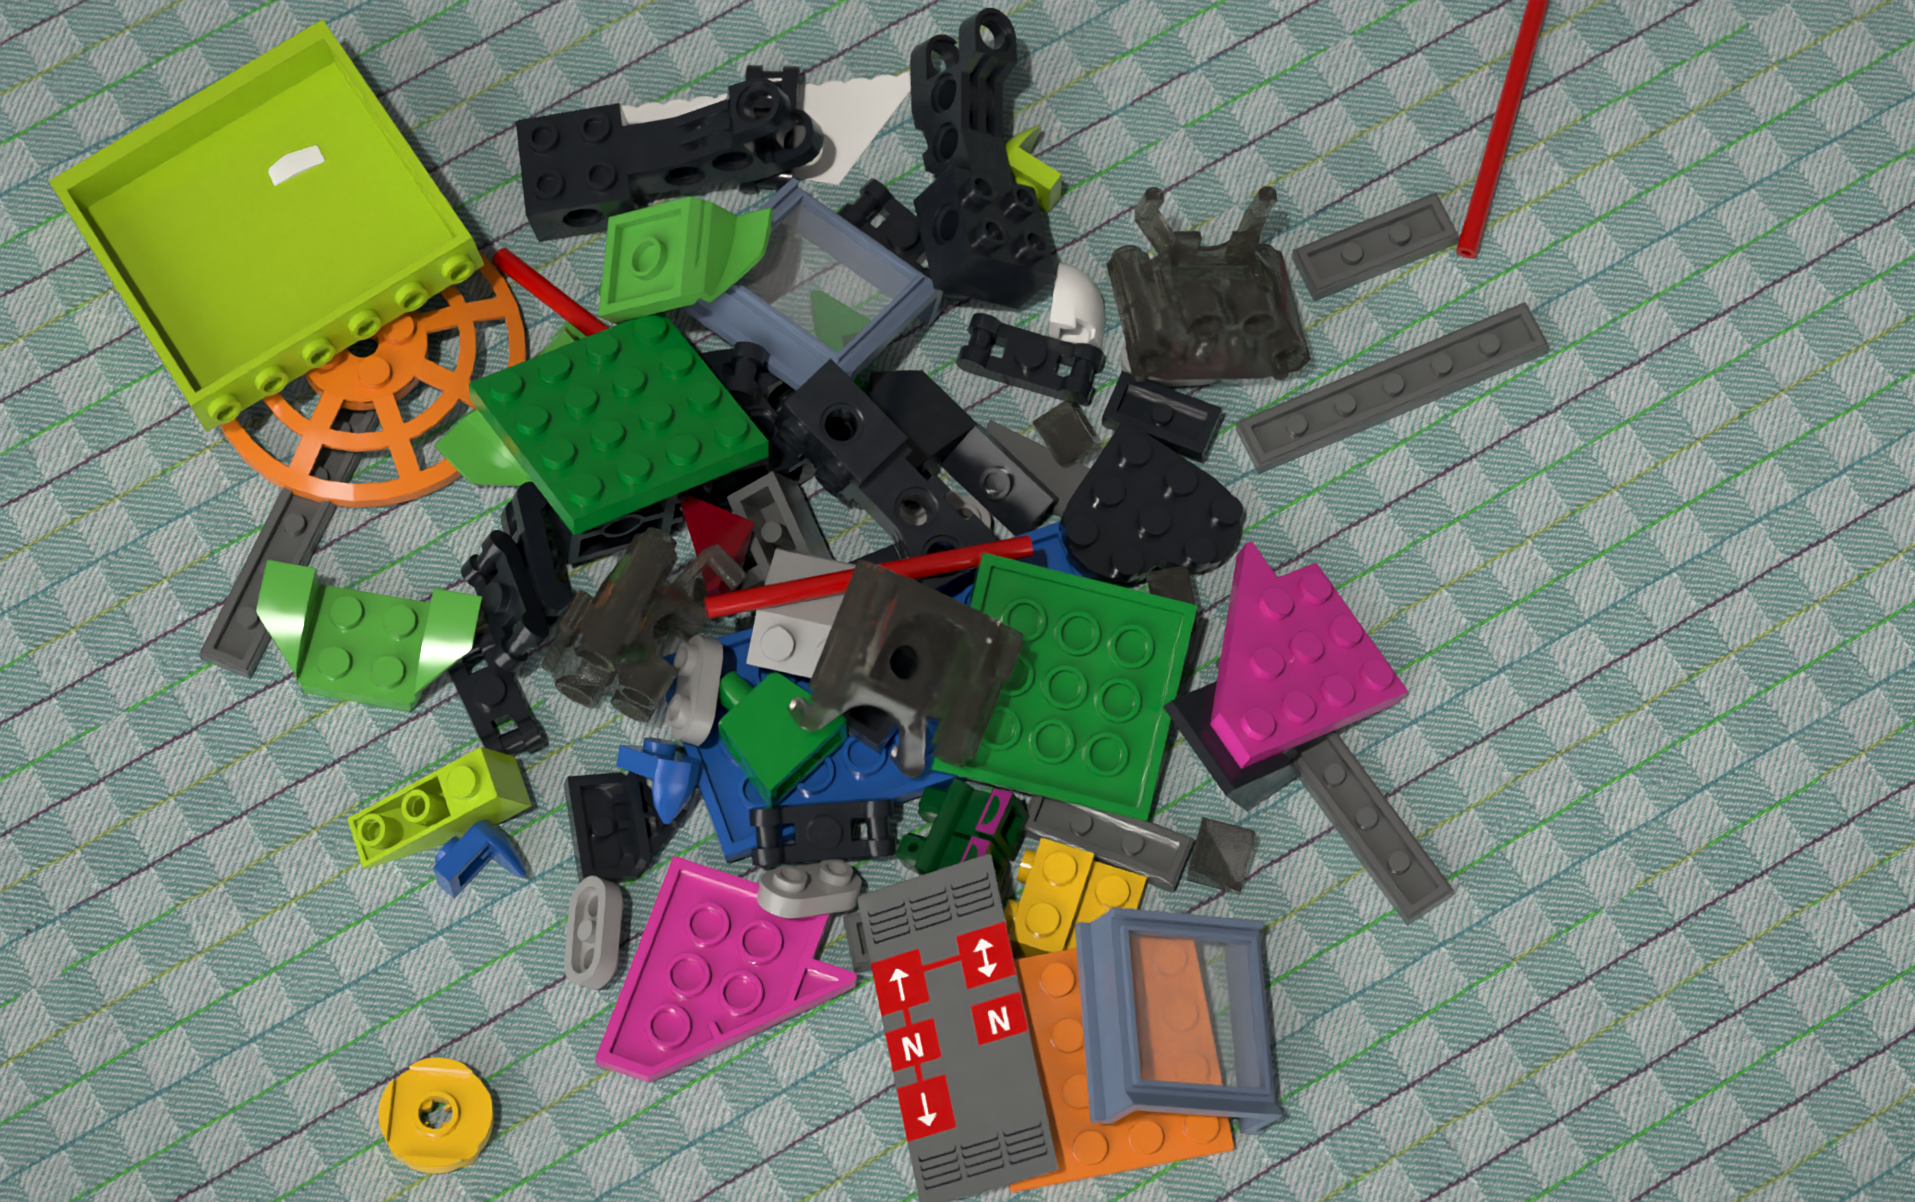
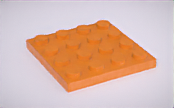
M1144 935L1129 938L1141 1079L1221 1085L1193 940ZM1077 948L1014 960L1058 1170L1008 1184L1010 1194L1235 1150L1229 1119L1223 1116L1135 1110L1112 1124L1090 1123Z

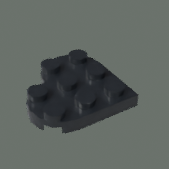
M1123 419L1070 498L1058 527L1059 531H1062V542L1068 552L1066 559L1083 577L1112 584V582L1128 583L1135 579L1139 582L1156 567L1175 575H1183L1185 571L1201 572L1208 568L1209 571L1214 570L1229 556L1235 546L1240 533V518L1243 513V507L1239 499L1231 495L1213 476L1126 419Z

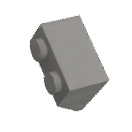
M776 548L765 585L863 566ZM882 586L758 609L756 611L746 664L855 687L864 675Z

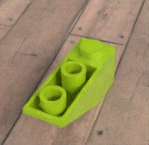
M479 747L348 817L347 821L362 867L370 869L445 844L455 836L460 839L475 823L481 820H489L492 824L497 825L532 805L515 756Z

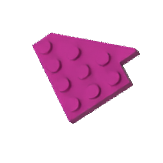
M1252 541L1246 543L1236 556L1210 725L1241 769L1396 705L1408 693L1406 687L1317 562L1277 577Z
M673 855L596 1054V1065L651 1083L855 988L858 980L857 973L815 959L832 914L828 913L802 918L776 916L767 912L758 904L756 897L760 884Z

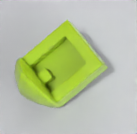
M1036 125L1018 133L1009 139L1004 146L1013 182L1034 187L1039 207L1049 213L1061 198L1062 174L1029 154L1042 129V126Z

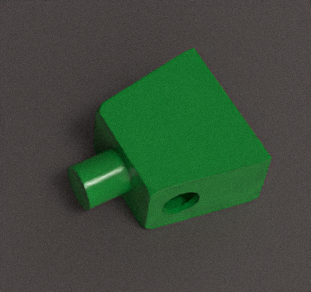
M736 671L728 673L720 680L717 700L729 711L718 723L720 740L768 806L777 805L848 739L847 720L840 713L780 673H770L755 688L750 686Z

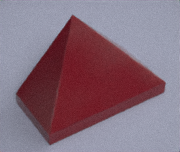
M688 495L686 501L681 502V507L706 590L709 596L736 591L755 522Z

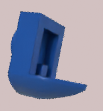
M645 737L643 746L620 745L616 766L653 779L652 795L654 806L662 822L670 824L685 808L694 792L701 761L676 752L677 743L661 738Z
M481 820L475 823L460 839L455 836L447 841L436 855L435 862L437 864L433 867L438 885L454 899L492 859L512 874L522 879L526 876L524 864L514 845L489 820Z

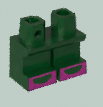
M953 779L949 789L926 787L918 803V814L923 821L933 823L927 837L910 832L904 835L896 851L897 858L907 869L924 875L991 854L997 885L999 886L1008 866L1004 858L1011 859L1030 817L1016 795L1011 791L994 787L991 793L976 790L958 779Z

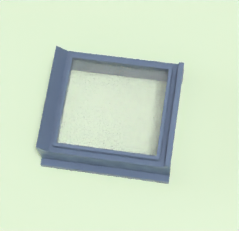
M793 177L758 209H773L772 226L765 256L711 303H707L699 298L695 304L684 306L682 310L733 346L740 341L753 342L766 349L763 368L797 391L830 358L854 382L856 375L915 318L929 326L941 314L943 307L939 304L943 291L934 289L930 278L798 187L800 181Z
M1114 907L1090 923L1079 922L1075 925L1090 1123L1112 1124L1131 1112L1140 1110L1239 1118L1240 1133L1260 1135L1265 1132L1266 1125L1284 1116L1275 1103L1259 934V931L1263 930V921Z

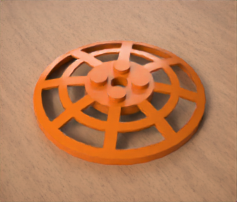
M479 251L485 265L478 270L490 283L497 298L466 303L460 291L452 284L440 292L448 302L449 307L421 314L417 310L406 312L384 325L375 335L370 337L378 343V348L372 355L357 357L349 352L348 347L334 355L327 364L304 373L303 375L310 386L321 396L310 420L292 408L280 393L264 397V402L277 419L294 433L302 436L290 466L274 459L257 445L236 418L220 425L225 438L243 461L266 480L280 488L286 487L292 491L293 495L321 503L322 500L331 501L335 506L351 508L389 506L418 499L449 485L462 475L446 458L420 471L410 441L422 436L438 425L455 408L459 400L477 409L469 399V383L471 382L470 379L474 371L477 354L474 323L505 318L509 339V361L507 368L526 361V340L518 305L504 278L487 257ZM458 327L460 351L454 372L428 360L429 344L427 334ZM419 381L443 391L441 396L427 410L414 419L403 423L396 402L412 391ZM342 407L350 410L375 409L383 430L351 433L331 429ZM322 446L353 452L378 451L389 448L399 478L385 482L352 484L323 480L310 474Z

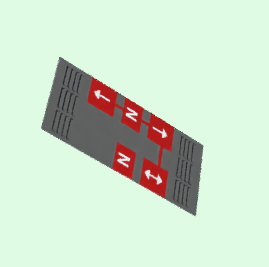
M991 854L859 895L857 901L919 1201L950 1202L1058 1170Z

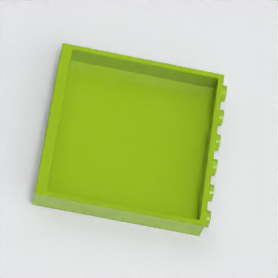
M323 19L49 180L66 212L206 432L218 425L234 420L244 409L266 396L279 393L289 382L313 368L327 364L334 355L359 340L372 337L384 325L406 312L417 310L427 299L452 284H459L465 281L474 271L485 265L472 236ZM315 145L318 146L325 162L274 186L268 173L272 165L286 154Z

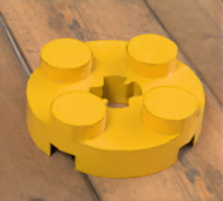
M427 1058L408 1066V1071L402 1073L396 1080L393 1078L387 1085L379 1104L380 1130L394 1158L416 1171L431 1174L447 1173L460 1167H468L474 1164L479 1158L481 1150L488 1143L494 1125V1108L485 1085L463 1063L448 1058ZM441 1102L447 1104L444 1110L446 1113L452 1110V1117L449 1122L442 1123L441 1128H429L430 1124L428 1121L423 1124L421 1123L422 1112L432 1111L434 1103Z

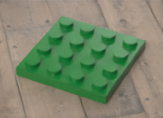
M664 312L631 319L469 383V399L574 536L768 457L769 441Z
M983 552L976 571L929 770L1147 821L1171 721L1163 706L1176 698L1197 605Z

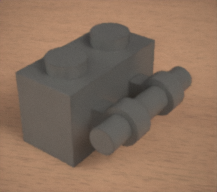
M772 471L727 496L734 514L755 522L749 547L757 566H752L746 553L736 591L765 585L776 548L832 559L796 481ZM757 610L749 611L751 616H755Z

